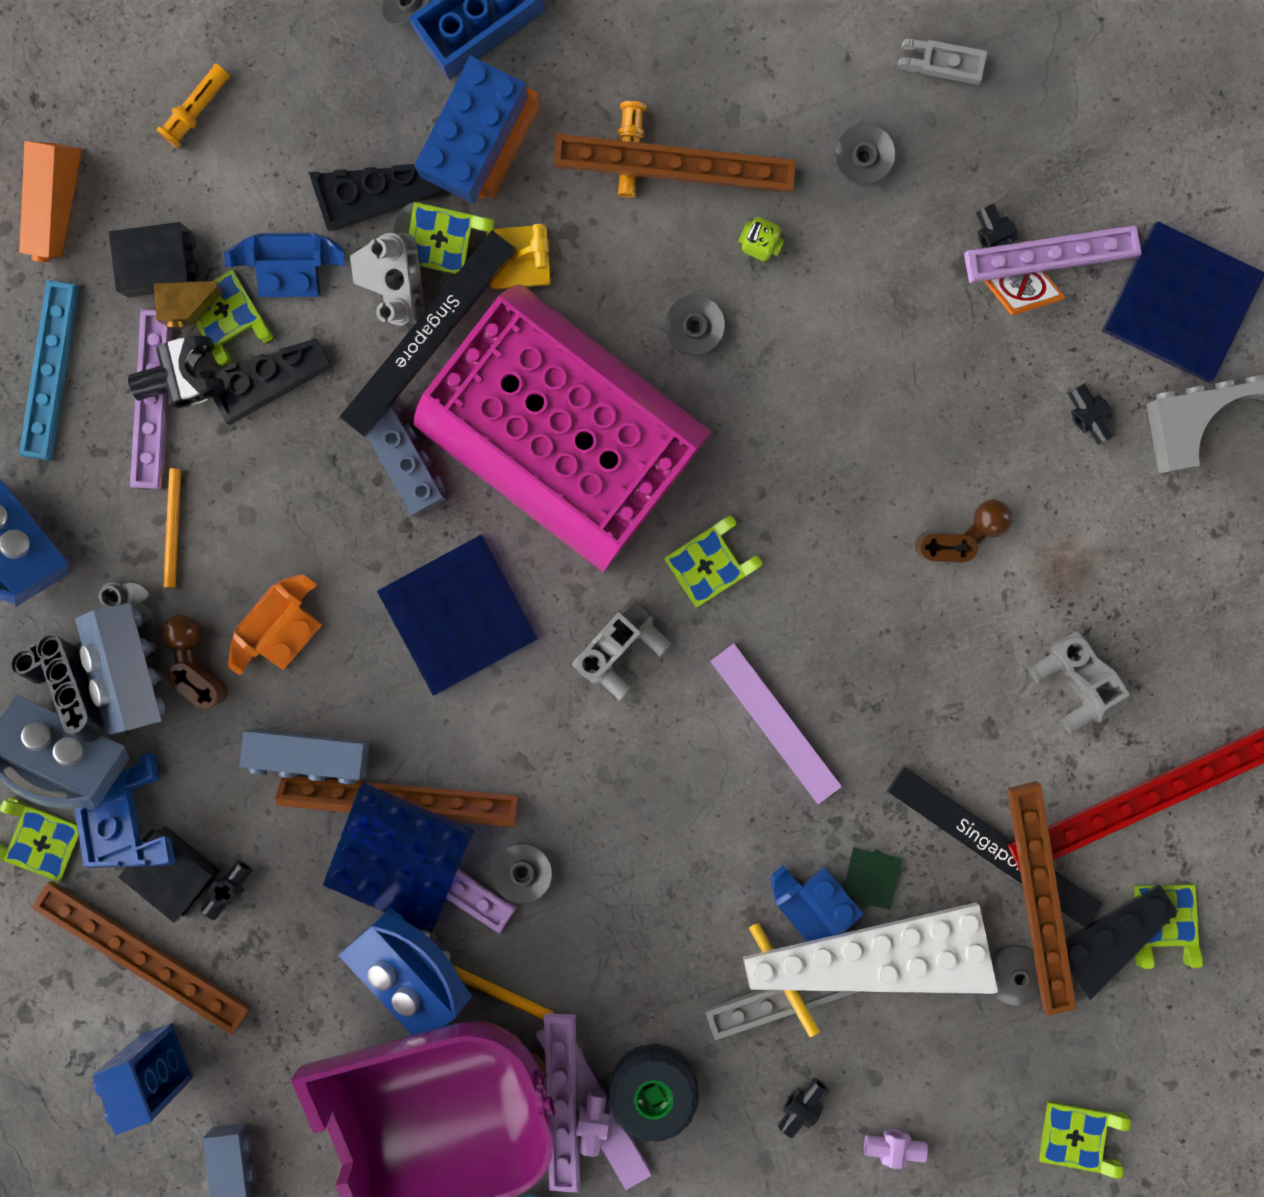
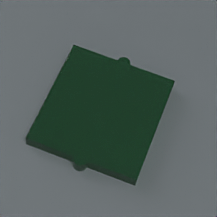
M853 847L843 890L852 901L862 903L864 907L871 905L890 910L902 859L882 854L877 849L873 852Z

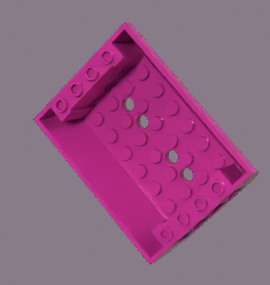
M521 284L512 286L497 297L422 394L414 416V427L603 574L713 433L700 421ZM508 376H514L519 379L518 389L511 393L504 391L502 388V382ZM533 395H539L544 399L543 408L537 412L530 411L527 408V400ZM581 433L590 434L594 439L591 448L587 450L579 449L576 446L577 436ZM606 452H613L618 457V464L612 469H606L600 463L601 456Z

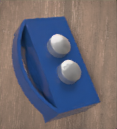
M0 479V600L12 603L17 607L67 576L69 563Z
M390 907L358 935L338 956L411 1035L444 1027L456 1018L473 996L466 989L465 984L460 980L456 970L449 961L450 953L448 951L442 952L430 939V931L428 929L418 930L405 922L404 918Z

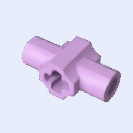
M589 1090L586 1107L580 1106L577 1136H582L580 1153L585 1156H598L601 1139H607L610 1110H605L607 1093L601 1090Z
M898 1129L884 1130L883 1137L866 1135L864 1140L865 1156L879 1157L883 1165L893 1169L902 1170V1168L908 1166V1161L925 1163L927 1160V1143L911 1140L909 1133Z

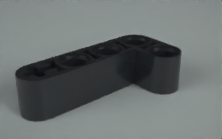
M48 634L21 649L13 656L10 663L13 673L34 684H41L47 681L62 727L67 733L86 742H93L101 737L104 731V721L99 707L92 701L89 691V680L78 650L74 645L55 634Z

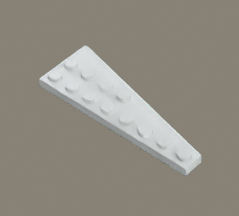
M977 903L743 956L748 984L751 990L984 994L998 992L980 905Z

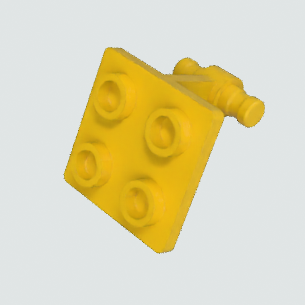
M534 224L533 226L493 229L495 233L516 248V253L491 282L493 290L509 289L519 284L525 287L549 286L551 284L549 240L547 239V228L545 225Z

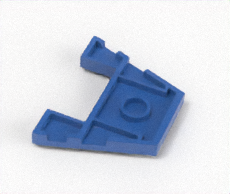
M144 754L139 758L140 762L132 769L127 768L119 774V779L112 784L96 810L91 807L77 808L75 810L84 867L110 868L167 866L175 864L171 838L163 836L143 845L141 842L133 790L160 780L154 754Z

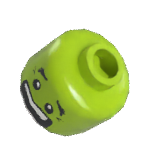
M758 216L753 221L748 220L738 242L742 244L743 253L766 262L772 254L778 257L785 239L780 238L782 229L778 224Z

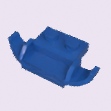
M258 233L242 240L224 252L225 267L242 265L255 267L259 297H318L320 295L318 266L325 264L345 266L344 249L335 241L318 233Z
M784 865L771 875L772 893L776 905L807 942L842 934L864 915L824 867L802 885L796 882Z

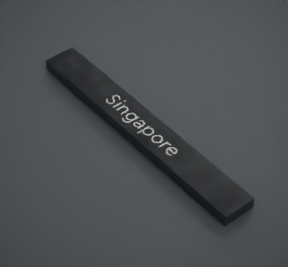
M491 230L340 415V418L363 437H366L516 253V248Z
M902 767L886 790L887 792L1022 884L1021 873L1007 846L1013 841L907 768ZM1055 871L1061 912L1087 928L1103 903Z

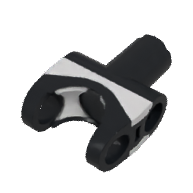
M192 336L159 345L156 351L160 366L130 374L128 377V384L134 398L140 401L167 393L171 407L184 408L205 402L221 394L225 390L223 379L197 378L195 375L197 362L206 356V353L214 350L213 339L207 336Z

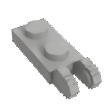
M906 39L902 41L901 48L903 51L913 54L924 53L923 60L902 57L898 61L899 69L976 85L980 84L987 51L933 40L926 42Z

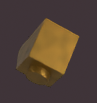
M216 281L154 283L156 320L166 325V328L170 330L185 329V325L195 324L223 294L222 286Z

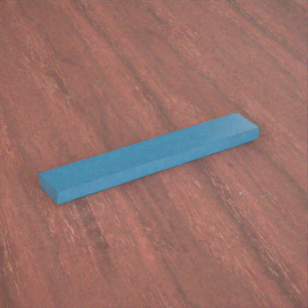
M52 280L46 281L19 456L52 461L80 290V286L76 284Z

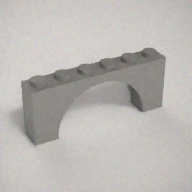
M1264 375L1246 378L1245 384L1235 385V380L1215 384L1216 389L1205 390V386L1185 389L1186 394L1179 396L1175 395V391L1164 392L1156 395L1157 400L1147 403L1159 474L1200 466V442L1211 418L1223 406L1236 399L1264 401Z

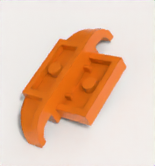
M304 574L288 577L276 584H272L235 628L230 644L228 668L240 676L253 656L256 658L260 653L284 670L322 626L319 620L300 607L303 597L311 589H314L317 584Z

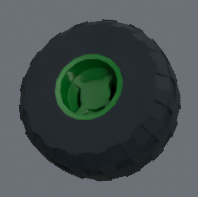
M651 1044L636 1047L621 1058L612 1072L608 1096L613 1117L626 1133L639 1140L660 1142L679 1135L691 1123L698 1106L699 1089L694 1070L684 1056L670 1047Z

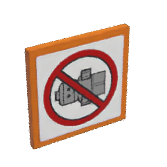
M1045 272L984 281L1011 316L1059 302L1065 298Z

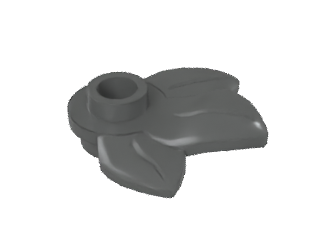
M110 581L103 585L99 592V600L105 608L130 603L132 609H138L140 612L141 626H149L151 624V611L144 603L148 599L150 592L145 586L137 582L123 584L119 581ZM114 591L118 595V600L114 597Z

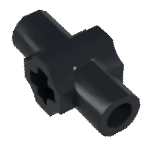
M994 203L976 212L983 228L977 231L978 240L982 248L1013 244L1012 242L1018 240L1014 223L1007 216L1001 219Z
M1086 383L1067 393L1075 406V409L1070 412L1077 428L1083 433L1090 431L1097 445L1116 435L1107 421L1113 416L1106 400L1100 395L1093 397Z
M236 861L226 876L224 875L212 884L209 889L211 896L202 906L201 912L206 917L216 920L227 905H230L244 892L242 885L253 872L252 868L243 861ZM225 885H227L230 888V890L228 891L229 895L225 894L223 891L226 888L224 887Z
M813 1078L804 1091L798 1087L788 1096L783 1107L786 1114L779 1122L778 1128L789 1138H794L803 1125L809 1129L819 1120L823 1111V1104L820 1102L829 1092V1089L823 1082Z

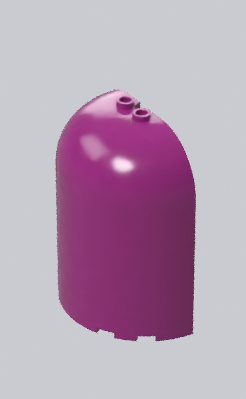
M486 1021L459 1022L302 1065L291 1079L313 1134L325 1131L327 1128L341 1161L342 1167L335 1185L340 1197H513L534 1186L543 1177L550 1165L553 1153L552 1116L555 1115V1107L552 1097L547 1095L543 1072L538 1068L535 1059L525 1044L512 1032L494 1023Z

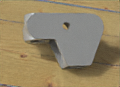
M407 233L383 234L350 255L353 284L383 295V302L376 309L377 317L382 322L388 321L391 326L416 324L425 312L416 241Z
M631 598L571 665L592 684L600 682L619 701L629 691L631 686L612 670L614 661L635 639L638 640L640 638L659 657L672 642L668 641L652 626L654 618ZM618 619L634 632L624 645L612 635L618 628L614 625ZM587 656L589 658L598 657L599 661L597 664L600 668L597 671L595 669L589 671L585 668L587 665L585 658Z
M1077 631L1069 636L1059 638L1049 648L1050 651L1047 657L1027 668L1037 684L1058 670L1063 672L1082 705L1060 718L1061 724L1071 735L1092 720L1101 723L1126 707L1130 697L1128 690L1117 673L1097 658L1088 642ZM1069 646H1073L1076 649L1074 657L1067 656ZM1102 686L1103 690L1097 693L1095 689Z

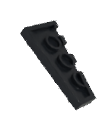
M415 164L394 165L392 168L380 169L368 167L364 168V170L355 171L343 169L334 170V172L320 173L319 171L308 172L326 228L329 232L403 208L413 202L424 201L442 195L440 187L421 178L414 167Z
M315 338L281 348L279 352L273 354L257 355L252 357V360L238 364L233 362L224 365V368L214 371L209 369L200 372V374L205 379H223L225 390L218 396L213 397L224 421L231 425L333 366L322 345Z
M1155 885L1091 923L1087 928H1083L1065 939L1070 971L1089 1000L1178 912L1161 885Z

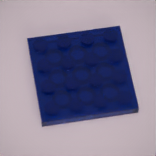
M1157 221L1153 224L1141 248L1142 253L1136 258L1101 332L1207 383L1213 382L1264 278V272Z
M482 534L377 590L379 597L433 696L538 640L533 627Z
M363 782L356 794L323 886L382 912H386L391 907L404 918L405 922L432 933L474 830Z

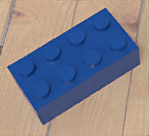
M432 0L411 15L409 20L415 34L447 79L450 80L462 72L470 55L480 59L544 13L545 5L544 0Z
M470 55L414 165L419 176L474 204L529 97L525 82Z
M172 1023L139 1035L92 1075L94 1078V1090L101 1097L105 1107L106 1122L109 1126H112L115 1135L152 1122L193 1079Z

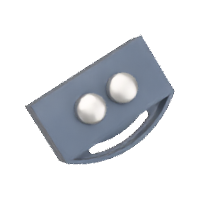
M126 603L93 610L75 618L81 643V661L89 674L90 695L94 704L99 707L104 721L105 735L161 722L160 715L165 713V706L161 697L155 698L152 686L163 679V674L152 667L147 668L145 656L155 651L156 648L154 642H147L145 638H139L137 627L142 625L139 610L132 609L131 604Z
M16 694L0 717V780L13 792L34 803L61 809L91 807L96 810L129 760L125 746L102 735L93 742H86L63 729L57 713ZM9 767L32 785L50 792L64 794L67 798L45 797L26 791L12 782L4 774V770Z

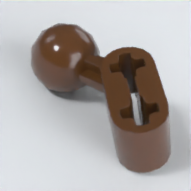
M987 500L978 506L974 514V524L963 534L923 533L916 539L915 550L919 556L931 561H970L976 556L978 544L985 537H999L1008 531L1012 524L1011 510L1008 505L1000 500ZM932 540L933 543L942 546H956L963 543L967 545L966 550H961V552L951 548L931 549L930 553L929 550L925 549V545L930 544Z
M177 614L171 616L161 628L163 643L174 651L175 665L169 669L167 676L169 684L201 709H208L222 703L228 695L226 684L205 666L193 659L192 648L200 638L198 623L187 615Z

